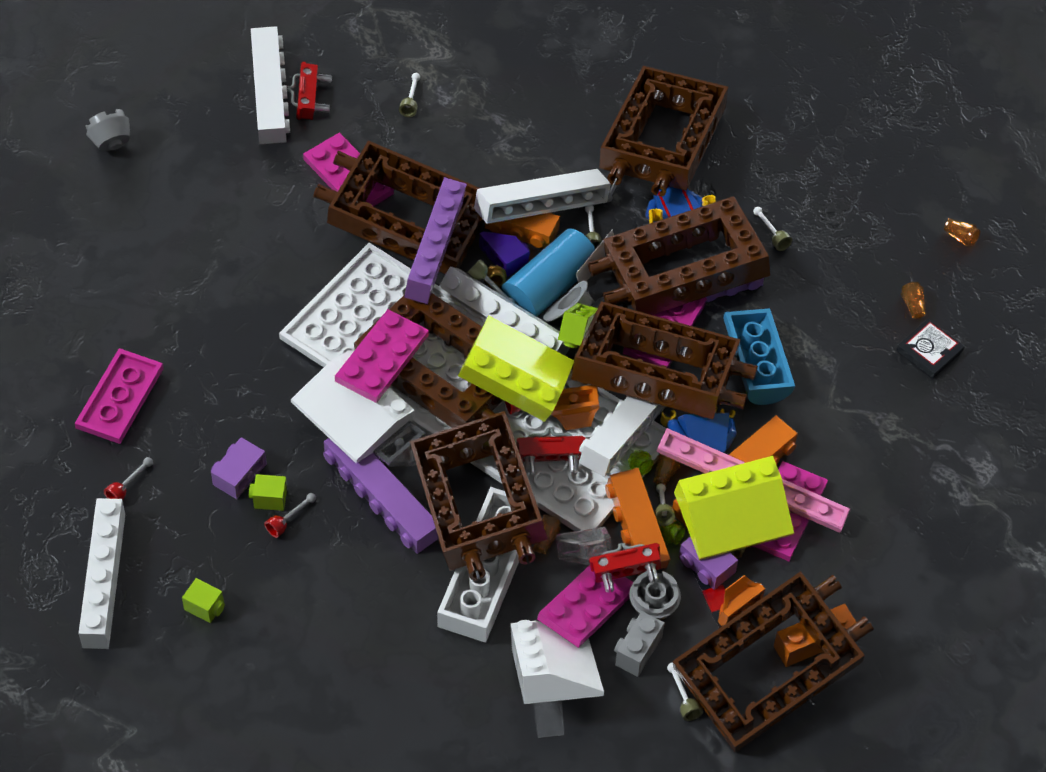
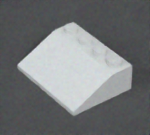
M347 351L331 360L291 399V403L357 463L411 430L415 410L390 387L379 401L375 403L335 382L336 373L352 354L351 351Z
M521 620L517 623H510L512 653L524 704L604 696L603 686L589 638L578 648L542 622Z

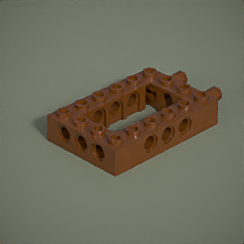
M643 66L601 146L599 168L611 171L607 177L609 183L613 184L617 178L615 185H619L624 175L654 182L651 191L655 196L658 195L659 190H661L659 197L664 196L668 186L687 191L726 109L728 87ZM656 105L691 114L689 124L683 130V137L676 144L675 152L665 150L663 147L657 148L645 145L643 142L638 141Z
M369 140L358 158L349 156L341 151L337 152L333 164L343 167L350 172L338 192L318 184L313 195L314 198L330 204L327 223L411 260H415L425 229L416 226L412 221L409 223L395 217L391 212L388 214L367 203L366 200L376 183H381L432 206L436 202L444 177L466 183L463 204L439 272L446 274L450 266L457 269L460 268L484 223V220L474 209L477 189H480L479 187Z
M734 196L604 238L606 257L588 262V268L592 277L612 270L620 285L618 289L603 293L606 303L616 305L628 301L631 303L633 310L649 315H654L770 276L769 255ZM720 231H722L726 239V245L732 249L651 277L648 276L642 265L648 263L651 259L664 255L669 256L670 253L685 248L690 249L692 246L706 241H714L719 238Z
M432 292L428 304L404 298L403 296L389 309L418 325L424 320V327L429 330L430 334L434 333L443 339L447 346H453L463 353L465 358H467L482 329L476 322ZM378 320L354 342V351ZM413 357L391 384L451 428L496 414L493 410L503 401L474 384H471L464 392H461Z
M601 301L575 355L571 380L699 415L700 417L714 419L718 406H721V404L743 410L747 394L728 390L726 385L732 375L754 381L758 366L737 360L740 339ZM614 344L650 355L703 368L700 381L698 382L697 377L692 373H683L666 368L667 366L664 365L658 366L644 362L639 358L636 360L622 356L617 352L611 351Z
M505 411L410 441L449 571L467 566L471 580H478L476 571H478L480 579L485 577L486 572L481 561L513 550L517 551L521 564H527L525 555H528L530 563L535 560V554L531 545L548 538ZM493 455L511 512L505 514L498 513L496 517L480 522L474 521L471 525L463 527L445 470Z
M800 571L672 661L674 670L735 753L863 662L865 655L855 642L869 632H872L874 628L871 623H867L868 619L863 616L862 619L851 627L845 629L831 612L824 600L842 589L840 582L835 581L837 578L834 575H831L814 588ZM795 614L824 654L815 657L814 662L802 671L794 672L792 678L778 688L774 686L771 689V693L755 703L753 701L750 703L745 713L741 715L735 707V701L732 697L728 698L719 685V679L716 676L713 677L711 673Z

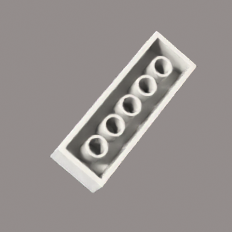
M490 487L476 520L477 522L496 517L498 513L505 514L511 512L505 491ZM516 550L481 561L486 572L485 577L480 579L479 573L476 571L478 580H471L467 566L456 569L437 612L438 627L486 643L519 563Z

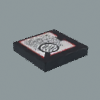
M927 319L897 346V351L934 378L963 352L965 346L931 320Z

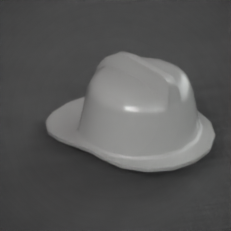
M587 281L579 282L565 296L554 303L545 312L544 320L552 321L560 316L563 318L564 312L577 303L592 307L595 301L587 291Z

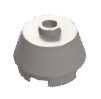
M116 109L115 113L106 115L105 111L89 119L90 125H85L87 137L101 151L119 149L130 140L129 118L125 116L124 111L121 109Z
M646 571L639 575L630 588V601L638 614L643 611L659 620H664L678 608L681 600L680 589L676 580L670 574L662 571V574L657 573L658 581L655 583L653 576L654 583H651Z

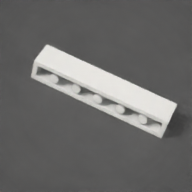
M277 27L251 28L259 144L286 142V133H290L289 119L285 120L284 117L289 116L288 102H283V99H287V87L282 85V82H286L285 68L281 69L280 65H285L284 52H279V49H283L282 35H278Z
M598 169L480 188L476 192L474 209L486 224L607 203L611 183Z
M450 266L439 285L441 289L484 316L488 317L489 315L563 355H566L570 347L563 345L564 341L558 340L559 330L477 279H474L461 269Z
M626 396L625 400L621 399L615 411L607 414L603 425L596 426L591 438H586L581 444L579 452L582 454L579 463L605 477L666 406Z
M96 499L79 627L82 648L109 649L125 522V510L122 499Z

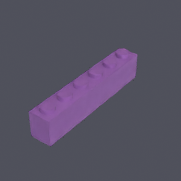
M444 177L407 280L404 298L428 304L463 204L466 183Z
M330 438L324 441L325 452L323 455L330 465L334 464L338 468L341 477L353 484L358 496L361 498L365 497L373 512L377 515L380 514L385 519L387 527L400 535L401 541L407 548L411 547L418 554L439 539L432 515L373 453L355 463Z

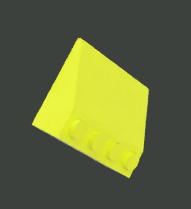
M488 315L458 376L545 422L559 400L574 360Z
M773 456L678 481L674 494L699 560L794 534L782 478Z

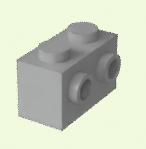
M641 611L637 619L632 618L627 627L628 634L625 639L620 638L615 646L614 652L617 653L615 665L638 677L663 636L664 622Z

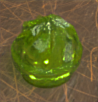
M635 450L628 458L630 469L639 468L641 475L647 474L654 464L651 455L643 450Z
M674 520L668 526H660L664 542L674 545L679 544L684 537L685 527L681 526V523L677 520Z

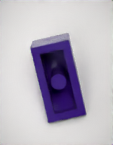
M485 231L479 233V248L495 266L498 265L504 268L507 277L518 272L529 262L530 250L516 236Z

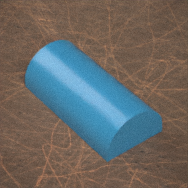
M567 229L502 285L501 290L509 298H513L515 303L537 317L578 281L576 273L595 251V247L581 232L575 229Z
M770 308L725 312L723 319L728 336L740 339L737 360L758 366L754 381L742 377L749 401L758 405H767L788 397L793 392L795 383Z

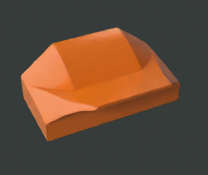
M586 385L563 389L551 415L559 420L565 430L591 427L595 413L600 409L598 387Z
M744 575L726 588L724 603L720 607L718 623L721 626L725 625L762 599L765 592L763 585L753 582Z

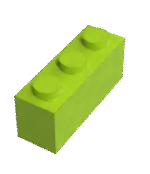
M577 303L566 310L558 340L564 341L563 345L567 347L578 348L598 308Z

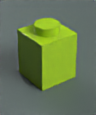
M256 474L255 483H251L249 488V498L253 499L254 508L284 511L287 495L286 476Z
M197 578L182 597L185 611L209 623L212 622L215 616L218 617L222 613L225 606L222 591Z

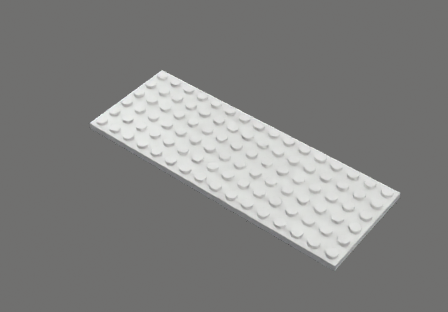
M368 243L279 333V338L322 367H325L331 360L347 351L353 353L354 342L387 309H390L405 295L411 268L371 243ZM434 284L433 294L483 327L487 319L486 316ZM424 320L419 324L424 327ZM429 333V336L414 354L413 358L461 392H464L472 384L458 376L466 360L464 354L453 346H447L446 342L434 333ZM571 369L564 389L586 386L588 384L571 380L573 371ZM390 385V388L415 410L412 421L414 427L427 435L451 428ZM598 387L600 409L595 413L591 427L565 430L559 420L552 415L544 422L523 410L518 413L509 414L504 400L493 412L505 411L515 442L517 438L545 433L547 428H553L555 433H570L572 436H583L590 439L596 426H602L607 414L615 411L620 399L603 388ZM653 421L605 477L579 463V460L578 473L574 474V461L573 474L569 471V461L534 462L535 473L531 475V462H529L530 475H527L535 500L538 502V508L590 540L613 513V507H615L613 500L607 497L605 490L609 476L639 468L643 478L662 455L656 451L667 428ZM549 433V435L546 436V437H556V436H553L551 433ZM493 455L470 462L502 483ZM523 462L526 471V462Z

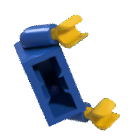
M668 186L664 196L659 197L661 190H659L657 196L653 195V199L648 203L645 216L650 224L716 202V197L714 195H707L702 198L693 191H689V189L685 191Z
M722 408L720 413L715 414L714 419L700 417L695 414H684L678 417V421L675 419V410L670 411V417L665 416L664 412L661 413L660 422L663 426L723 453L729 449L737 434L733 419L735 416L734 410H731L730 413H724Z

